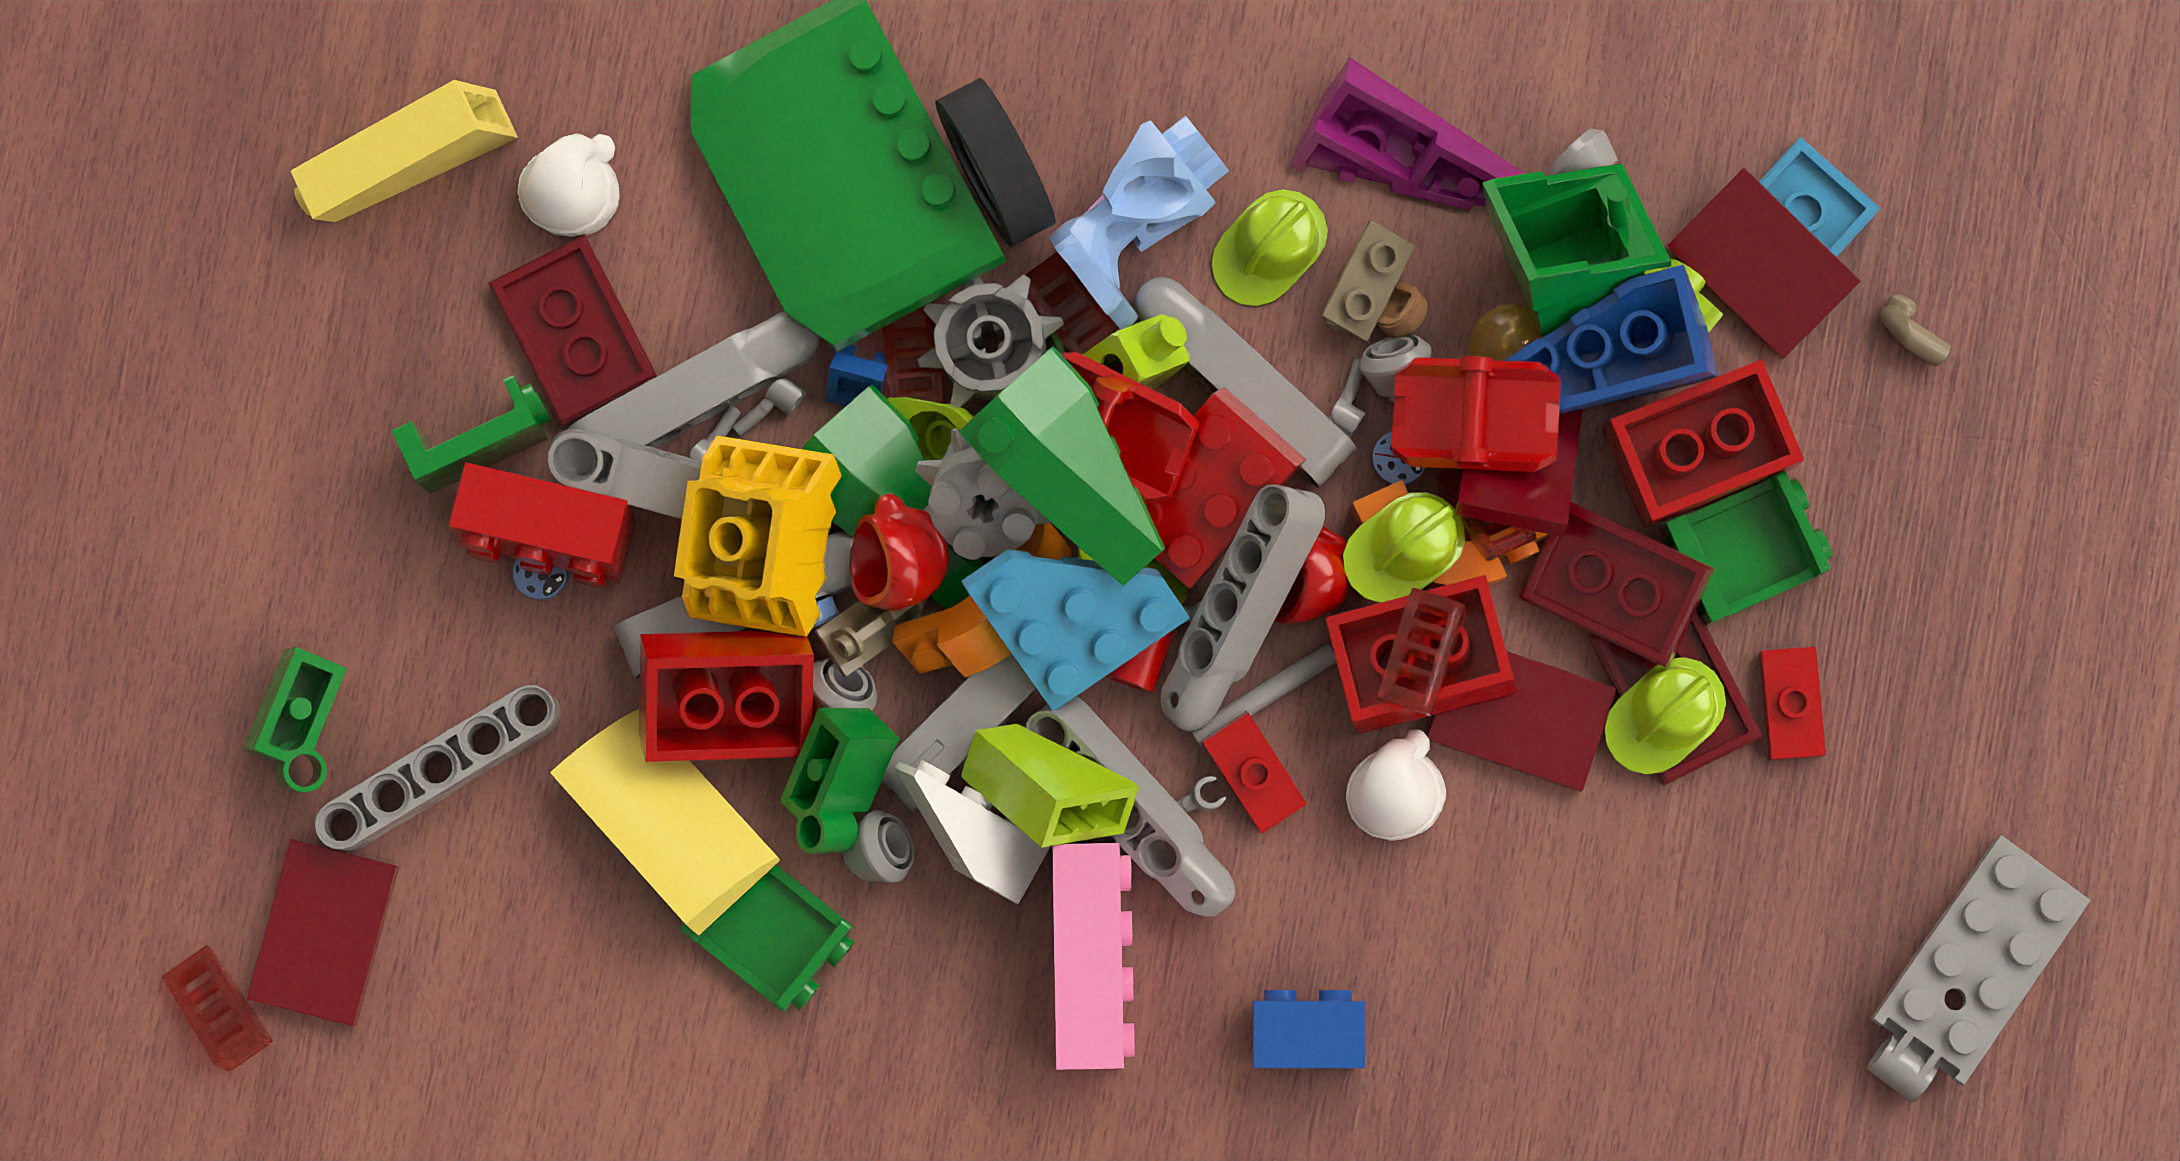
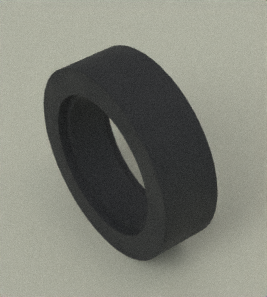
M978 78L936 100L935 105L940 121L955 155L987 215L1005 242L1012 247L1053 226L1056 223V219L1043 183L1012 122L982 78Z

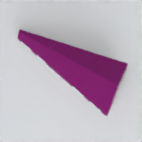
M1351 57L1322 96L1290 164L1291 167L1300 171H1306L1308 166L1336 172L1338 173L1339 180L1353 183L1357 177L1387 184L1390 186V192L1471 210L1474 205L1486 207L1483 182L1525 174Z

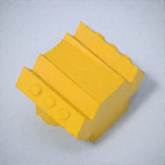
M723 436L715 437L702 457L699 480L687 481L674 577L684 579L682 599L690 618L803 637L808 636L821 615L815 596L827 578L824 571V559L828 532L831 529L832 519L837 513L830 494L842 475L833 454Z

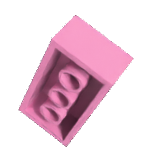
M1120 843L1052 846L1056 1070L1124 1068V1057H1135L1134 1023H1123V1002L1134 1000L1133 967H1122V946H1132V911H1121V891H1131V855L1120 856Z

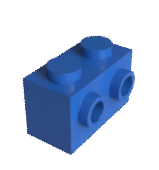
M1264 990V1001L1251 1002L1252 1068H1365V1001H1352V990H1319V1001H1297V990Z

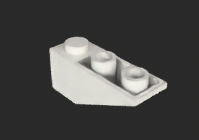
M921 760L917 768L898 761L895 770L954 870L994 893L1019 904L1050 846L1041 848L1007 817L1004 820L992 813L990 809L993 805L981 793L965 786L960 794L946 786L950 775L923 760Z

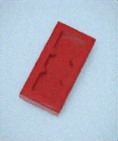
M1816 647L1760 651L1759 660L1769 761L1825 756L1826 748Z
M1245 711L1201 740L1204 748L1261 834L1307 805V802L1249 712Z

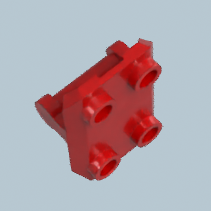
M1078 352L1060 353L1092 388L1099 403L1097 409L1110 437L1114 436L1121 451L1119 457L1132 485L1138 488L1144 503L1170 499L1196 436L1199 422L1182 404Z
M1462 356L1459 359L1417 357L1399 369L1395 375L1392 453L1412 467L1536 472L1557 460L1561 378L1540 362L1499 361L1481 356Z

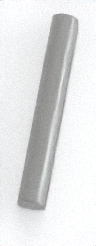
M1326 643L1218 710L1207 725L1199 730L1190 731L1199 747H1202L1201 740L1245 711L1249 712L1252 716L1337 663L1333 649Z

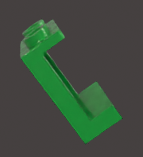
M514 375L503 379L513 400L514 409L437 446L432 447L428 437L412 421L391 430L414 480L429 494H432L460 481L465 462L489 467L547 440L548 437L542 425L550 422L551 419L538 392L534 391L531 383L522 386Z
M1785 470L1763 482L1691 514H1684L1672 519L1659 528L1667 546L1715 568L1697 606L1706 626L1817 578L1831 570L1827 561L1832 558L1829 542L1820 528L1812 529L1804 511L1809 509L1807 495L1797 479L1790 481Z
M777 864L699 936L685 923L679 928L695 943L700 944L773 1003L782 1013H786L792 1005L800 1011L820 987V984L813 980L827 962L835 968L855 943V941L848 937L855 927Z

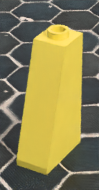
M453 80L290 170L297 184V187L294 189L295 197L302 210L311 216L312 219L337 222L515 140L518 136L496 90Z

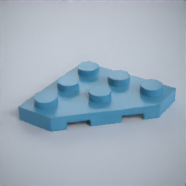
M1007 549L962 580L968 593L1052 710H1057L1190 619L1158 570L1144 567L1129 582L1122 586L1098 563L1092 560L1062 556L1060 560L1031 556L1029 552Z

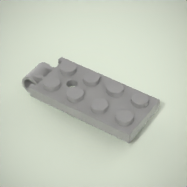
M2004 836L1996 837L1871 1016L1873 1022L1885 1027L1893 1034L1881 1044L1866 1069L1911 1103L1916 1101L1935 1077L1938 1068L1952 1076V1080L1960 1086L1964 1085L2091 900ZM1948 990H1956L1962 995L1963 1005L1959 1010H1951L1946 1006L1944 996Z

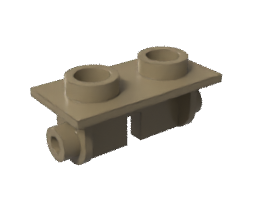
M1369 220L1321 314L1322 317L1327 319L1326 325L1342 334L1348 331L1367 342L1415 245L1376 222Z
M928 598L912 607L903 608L899 611L869 607L858 600L814 632L843 677H847L893 644L892 638L895 625L923 617L921 612L924 610V603L928 601Z

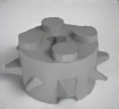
M1022 275L1007 288L996 283L984 284L980 277H977L967 282L965 290L955 294L950 299L949 305L926 304L923 310L936 324L934 330L935 347L920 357L918 362L920 367L945 369L951 382L954 383L951 405L960 408L972 398H980L986 401L993 400L1047 352L1046 337L1064 325L1062 317L1037 315L1032 303L1028 300L1031 281L1029 277ZM988 332H995L998 339L1005 336V340L998 344V350L993 353H987L985 348L977 349L978 346L985 343L984 334Z
M958 428L951 430L952 442L948 446L942 460L918 461L915 471L932 486L928 500L929 505L924 510L930 514L933 526L938 529L946 542L953 546L957 555L970 560L978 559L981 556L1000 555L1007 549L1014 550L1029 540L1036 524L1051 523L990 468L960 435Z

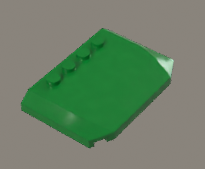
M831 0L692 74L691 133L789 319L822 338L836 351L855 343L1007 262L866 0Z

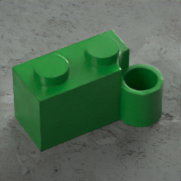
M298 647L284 649L242 750L276 763V779L281 787L290 792L306 793L319 788L326 779V762L314 748L347 668ZM298 755L308 758L313 767L312 778L304 786L295 784L290 778L288 771L291 761Z
M819 708L780 799V802L798 819L796 825L797 842L800 848L807 854L848 852L856 844L858 825L852 812L869 811L900 739L869 708Z

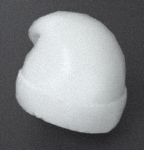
M578 133L564 136L528 162V165L523 169L519 177L517 193L522 210L535 225L551 234L568 237L589 235L606 226L617 211L620 198L616 174L608 163L614 156L615 145L613 140L603 134H598L591 139Z
M1408 730L1402 736V739L1390 740L1380 747L1379 751L1368 755L1358 764L1349 778L1346 792L1349 813L1356 825L1372 837L1390 841L1413 837L1430 828L1442 811L1446 800L1445 783L1436 765L1425 756L1430 750V741L1423 731Z

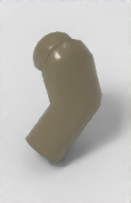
M1901 294L1892 295L1888 300L1887 307L1881 308V324L1911 353L1932 366L1936 367L1942 364L1950 352V344L1911 320L1917 311L1914 301Z

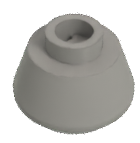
M1589 129L1558 157L1550 167L1549 175L1614 165L1619 160L1607 134L1603 130Z
M1411 334L1379 340L1365 349L1359 362L1360 372L1378 395L1389 397L1390 401L1394 402L1396 372L1417 357L1431 358V346L1419 336Z
M831 657L819 659L814 663L812 716L814 718L819 708L874 709L877 703L876 687L873 678L863 666L847 677H843Z
M882 810L871 811L857 824L858 837L854 847L848 852H843L845 864L852 873L862 880L885 883L899 882L907 876L914 860L912 838L904 823L896 816Z

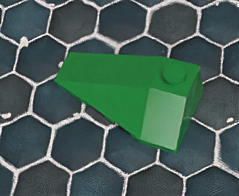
M1053 346L958 432L1000 478L1124 586L1159 555L1165 547L1138 488L1132 485L1119 457L1121 451L1114 436L1110 437L1097 409L1099 403L1092 388Z
M873 384L868 386L818 430L801 448L802 450L833 454L835 456L842 476L830 494L837 512L832 521L852 537L859 520L864 515L875 513V505L881 495L895 494L902 499L906 507L924 510L929 505L928 500L932 487L915 471L918 461H925L916 444L919 438L911 423ZM949 543L950 560L946 576L939 588L930 595L932 599L945 609L959 604L970 596L962 580L985 565L981 557L970 560L957 555L953 546Z

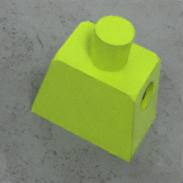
M1164 314L1121 329L1082 354L1110 369L1121 361L1123 365L1122 375L1152 390L1157 389L1190 362V355L1184 346L1187 340L1184 326L1176 318Z

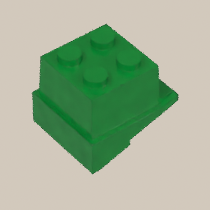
M1622 163L1545 176L1543 171L1483 182L1487 214L1502 244L1504 257L1542 337H1545L1571 320L1570 317L1582 309H1588L1614 292V288L1628 279L1645 275L1647 270L1671 267V260Z

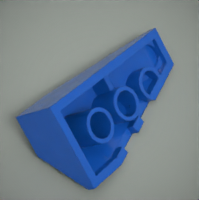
M1684 265L1628 279L1614 288V292L1588 309H1582L1570 317L1571 320L1542 339H1536L1504 360L1540 362L1561 378L1559 414L1664 392L1719 376L1707 326Z

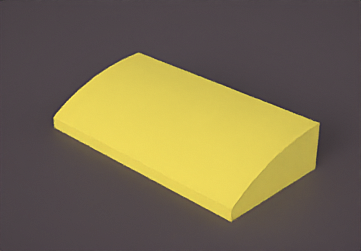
M639 709L627 714L596 734L550 772L681 920L698 936L780 861L778 856L691 761L645 762L639 738Z

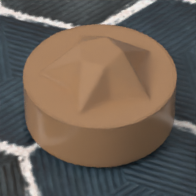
M1397 282L1376 325L1387 336L1393 338L1403 337L1412 333L1420 326L1427 314L1428 304L1426 298L1413 284Z

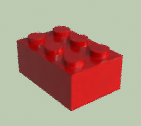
M1762 359L1612 418L1602 428L1643 528L1765 481L1781 471H1790L1805 460Z
M1225 387L1214 392L1193 416L1199 422V428L1172 497L1167 500L1145 503L1165 547L1155 559L1189 589L1202 581L1227 552L1252 501L1260 489L1272 484L1284 486L1307 460Z
M465 462L449 527L461 547L468 548L466 555L471 558L490 563H498L500 556L518 559L521 561L519 566L521 569L548 576L552 574L553 567L574 573L572 580L591 587L604 588L606 581L618 584L621 582L636 520L628 501L625 499Z
M1486 575L1325 617L1352 723L1358 735L1518 693Z
M767 630L640 634L639 738L645 762L798 757L812 725L814 653L808 636L803 637Z

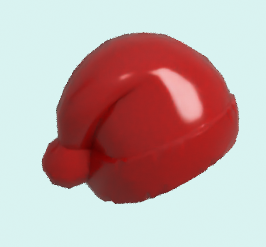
M895 494L881 495L876 502L875 513L864 515L859 520L853 536L849 576L856 597L864 605L890 611H899L926 600L939 588L946 576L950 560L949 545L938 529L933 526L931 516L926 510L906 507L902 499Z
M1322 526L1274 621L1282 624L1304 623L1328 614L1344 602L1352 590V586L1344 571L1343 554L1347 542L1342 536Z

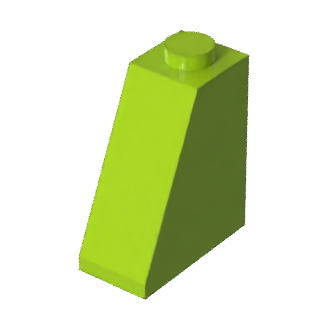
M1019 724L975 730L961 774V778L977 792L981 793L986 800L1041 848L1123 834L1139 786L1132 780Z

